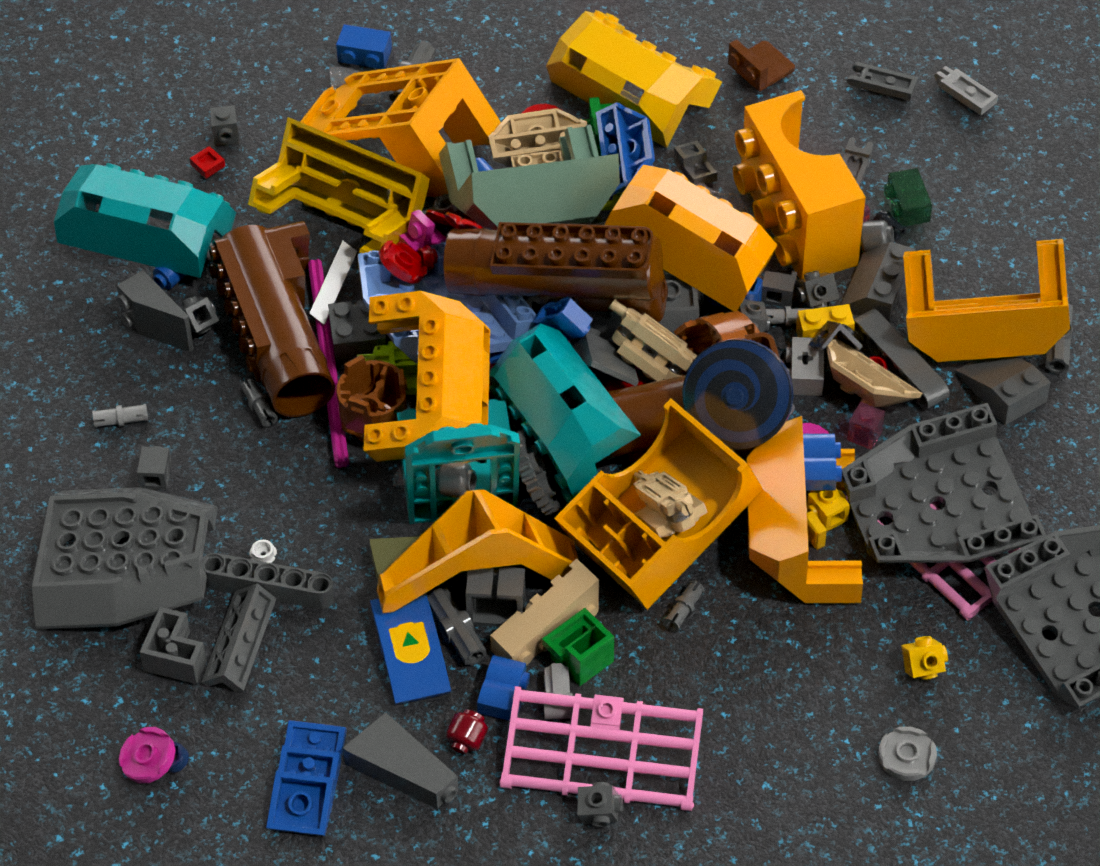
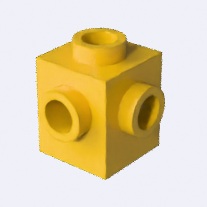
M812 490L808 494L807 513L813 510L827 531L848 521L850 504L841 490Z
M931 636L918 637L914 643L901 645L905 673L912 678L932 679L938 676L937 673L946 671L945 662H948L947 650L944 645L934 638L932 639Z

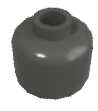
M886 221L863 222L860 243L863 252H868L888 242H894L893 227L888 226Z
M466 462L442 464L439 469L435 470V482L441 495L460 498L466 491L475 490L477 475L476 471L472 470L470 464Z

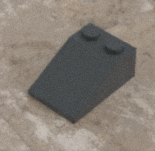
M144 270L117 285L119 293L117 300L122 309L120 316L128 328L132 327L139 335L188 352L194 350L189 316Z
M590 328L584 337L570 340L569 343L590 369L634 386L638 385L639 381L635 366L626 363L621 358V354L617 352L620 346L612 340L611 336L605 340L599 337L600 331Z
M1016 356L975 359L955 371V374L984 404L988 403L992 413L1004 425L1047 402L1050 381L1033 364Z

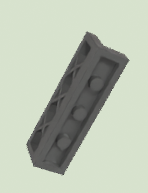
M258 583L234 592L201 682L205 686L209 687L223 682L236 693L244 691L277 599Z

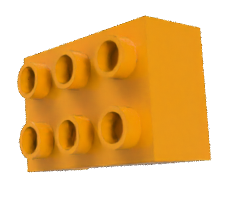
M801 90L745 106L743 129L735 132V143L741 157V164L733 166V178L739 193L742 195L750 193L754 199L753 213L756 222L764 230L771 228L775 235L774 241L777 244L775 254L779 263L783 267L792 265L799 279L804 278L803 274L812 271H819V274L823 272L835 273L858 266L866 198L840 154L822 156L799 150L802 102L805 101V96Z
M672 399L663 406L665 410L664 423L658 437L648 451L637 462L619 473L606 474L600 471L554 518L568 537L574 540V544L647 610L763 490L750 466ZM639 470L645 474L654 472L667 473L685 485L690 494L704 502L708 513L700 516V519L692 528L660 538L634 514L646 507L645 502L639 498L633 484L636 482L633 477L634 473H638Z

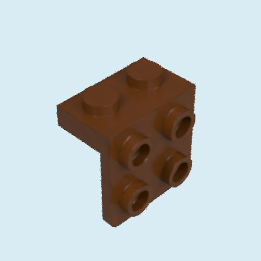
M737 39L729 43L728 65L759 92L795 71V65L768 41H761L749 49Z

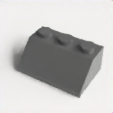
M888 242L868 252H863L841 305L849 304L852 314L859 316L871 309H876L890 323L906 285L904 252L915 251V248Z

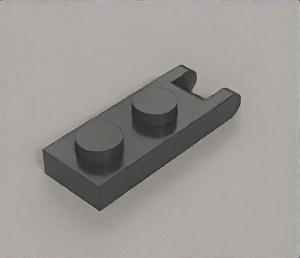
M855 62L853 70L861 74L859 77L850 75L847 83L851 86L910 101L917 86L918 77Z

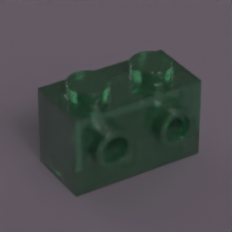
M918 168L888 173L887 184H884L885 197L891 200L893 217H897L899 223L903 226L930 222L932 202Z

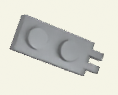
M945 66L941 69V72L938 71L934 74V78L942 90L979 115L984 114L997 103L998 96L959 69L952 70Z

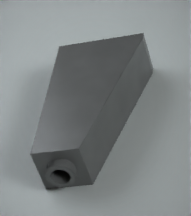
M384 713L343 747L344 760L349 767L436 809L444 803L451 802L458 793V776L387 713Z

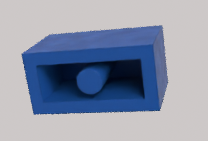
M344 24L336 44L338 62L385 69L392 50L391 32Z

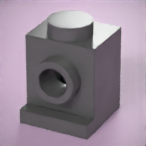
M766 271L764 277H759L763 280L761 302L781 307H792L796 290L797 272L792 271L791 275Z

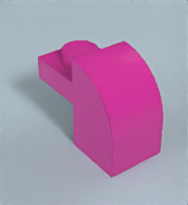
M420 209L411 212L407 232L399 235V242L407 244L416 252L418 248H423L426 245L440 244L441 242H446L447 239L435 228V224Z

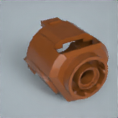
M733 311L689 320L678 327L674 334L676 336L679 335V338L688 344L686 348L698 356L702 351L715 343L728 339H745V335L760 331L745 314ZM687 369L686 371H685V370H682V372H683V375H682V376H685V375H686L688 369Z
M363 355L346 363L345 373L341 375L337 384L339 418L342 430L355 435L364 443L365 425L397 421V413L407 409L405 390H408L404 370L384 361H365Z

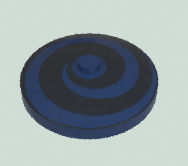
M728 339L711 345L702 351L691 363L683 383V404L685 411L730 449H749L765 443L784 426L792 409L793 385L785 364L771 349L761 343L748 339Z

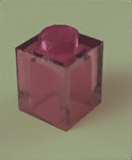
M860 402L849 421L847 440L872 450L883 431L885 411Z

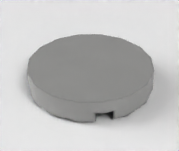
M914 727L895 728L893 732L888 735L886 734L881 740L878 751L879 762L884 771L892 777L903 781H916L926 777L933 770L937 758L935 743L927 737L928 734Z

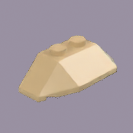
M557 108L508 115L495 131L488 136L493 161L512 167L511 156L561 150L558 138L565 136L564 131L566 128L585 127L588 125L587 121L579 120L573 115Z
M833 338L827 345L826 349L833 379L841 384L840 388L843 391L860 396L862 398L861 402L864 405L874 409L875 407H886L921 397L922 392L839 338Z

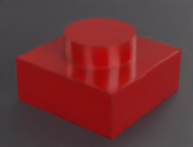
M208 146L190 158V165L206 179L225 167V159Z

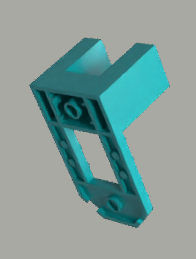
M489 400L488 425L474 423L463 428L442 427L405 446V459H401L409 524L434 522L459 499L446 497L439 493L435 482V465L483 460L484 463H468L472 470L476 471L477 483L475 490L484 489L517 508L520 440L519 433L510 431L506 400ZM414 408L397 413V421L416 419V409Z

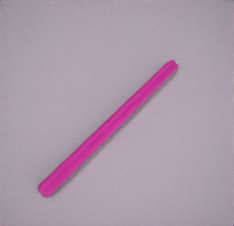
M320 259L308 262L313 304L324 282L322 261ZM328 315L325 324H322L316 318L315 320L319 347L327 359V366L335 383V392L327 403L334 462L337 468L349 465L346 435L340 425L337 398L338 377Z

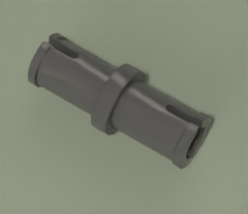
M254 379L247 380L251 386L250 389L244 381L240 389L249 401L248 406L250 410L257 414L263 426H271L267 417L275 424L278 417L269 405L268 396L261 392Z
M692 580L688 583L681 596L675 598L673 608L663 620V625L666 629L674 621V625L670 629L671 632H677L686 617L694 612V605L704 593L705 589L702 584H699L694 591L693 588L697 581Z

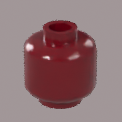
M468 709L455 713L446 732L447 740L452 743L451 749L464 755L468 751H478L488 731V726L484 722L485 718L479 713Z

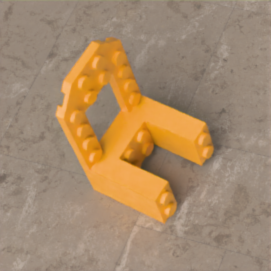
M460 58L353 73L344 79L346 83L339 88L334 89L332 86L325 90L300 121L344 141L379 137L396 163L418 171L430 179L426 197L448 194L439 153L446 142L438 132L443 128L453 143L471 140L472 146L490 145L488 136L501 123ZM403 89L387 112L346 117L357 106L358 100L364 94H378L384 91Z

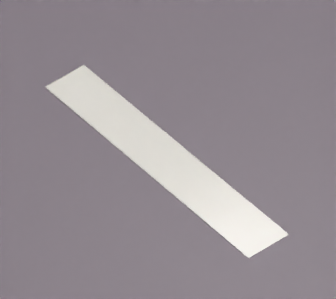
M342 241L310 311V314L322 324H325L329 315L328 304L335 302L357 253L354 248Z

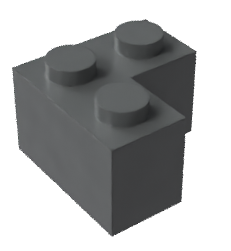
M163 607L159 608L140 650L143 671L194 684L198 683L207 660L203 642L187 639L190 633L187 613Z

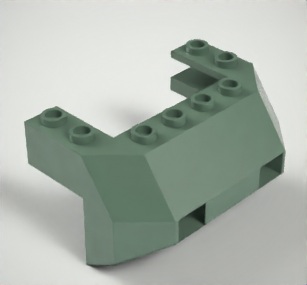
M591 125L580 128L567 127L564 131L565 136L558 138L564 161L479 172L471 140L453 144L452 142H447L439 153L450 202L471 219L490 230H497L499 222L551 224L592 222L620 184L619 155H598Z

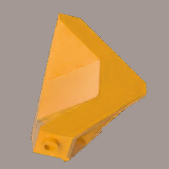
M484 489L469 490L379 575L377 594L382 612H395L461 571L521 564L553 580L558 574L563 578L572 570L569 565L576 558L578 560L579 558L574 540Z

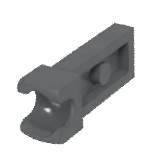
M851 137L846 146L843 160L857 184L861 187L873 156L874 144L870 141L864 148H858L855 146V138Z

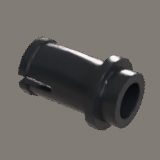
M880 210L873 219V221L884 220L888 226H892L895 240H899L902 237L895 229H898L902 234L906 232L907 228L891 216L890 211Z

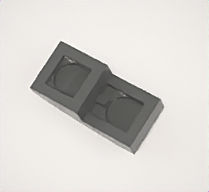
M697 140L674 147L676 157L692 184L702 186L718 181L717 172L707 161V152Z

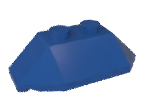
M618 102L596 112L601 155H619L620 184L611 196L625 190L643 165L651 166L655 161L649 119Z

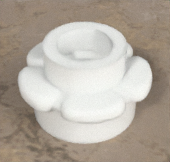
M268 540L256 541L249 552L252 560L272 563L275 560L274 556L277 554L276 548Z

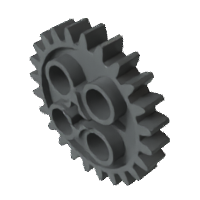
M524 430L516 432L519 433L520 440L519 476L523 484H526L527 492H529L532 500L537 504L538 509L540 508L546 516L560 511L562 507L560 503L562 501L559 497L560 493L556 488L557 482L554 478V473L548 461H545L544 456L536 448L533 437L528 438Z

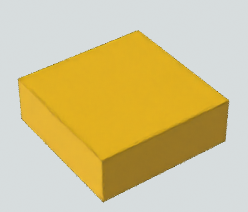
M812 510L807 513L808 540L818 550L825 546L827 530Z

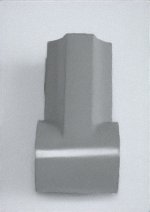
M552 663L544 668L545 693L573 696L570 693L569 667L562 665V663ZM544 704L545 719L572 718V707Z

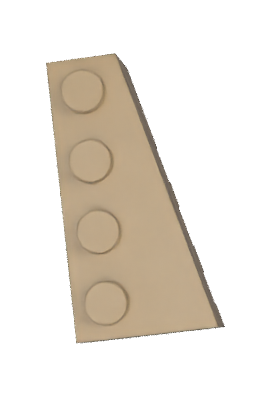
M576 558L569 565L572 569L563 578L558 574L551 581L552 586L544 595L540 596L537 593L529 600L530 602L523 613L517 611L490 635L491 651L496 656L524 662L527 666L536 655L542 651H548L542 645V638L583 608H586L595 617L599 610V579Z

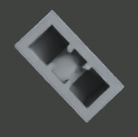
M792 337V347H786V363H791V368H787L792 380L793 395L822 396L824 350L812 348L809 345L813 338Z

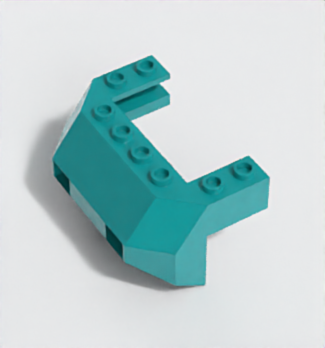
M106 163V166L90 164L81 165L64 189L54 219L57 243L153 267H165L174 272L200 278L213 234L216 233L222 238L231 231L237 212L230 207L229 202L223 200V196L215 193L208 194L195 189L193 184L186 181L178 180L176 184L168 182L169 179L161 175H154L151 178L145 176L144 172L136 169H130L129 172L122 171L120 166ZM96 205L100 206L98 212H95ZM148 218L171 222L169 230L147 225Z
M540 323L515 338L489 372L491 383L489 391L491 395L499 401L506 400L507 413L511 422L513 423L520 418L523 422L521 427L528 438L533 436L536 440L534 444L542 456L547 454L553 462L557 472L554 478L561 488L559 491L567 504L598 474L595 466L596 462L641 436L565 336L557 329ZM565 390L570 395L571 400H574L578 405L573 410L568 407L559 395Z

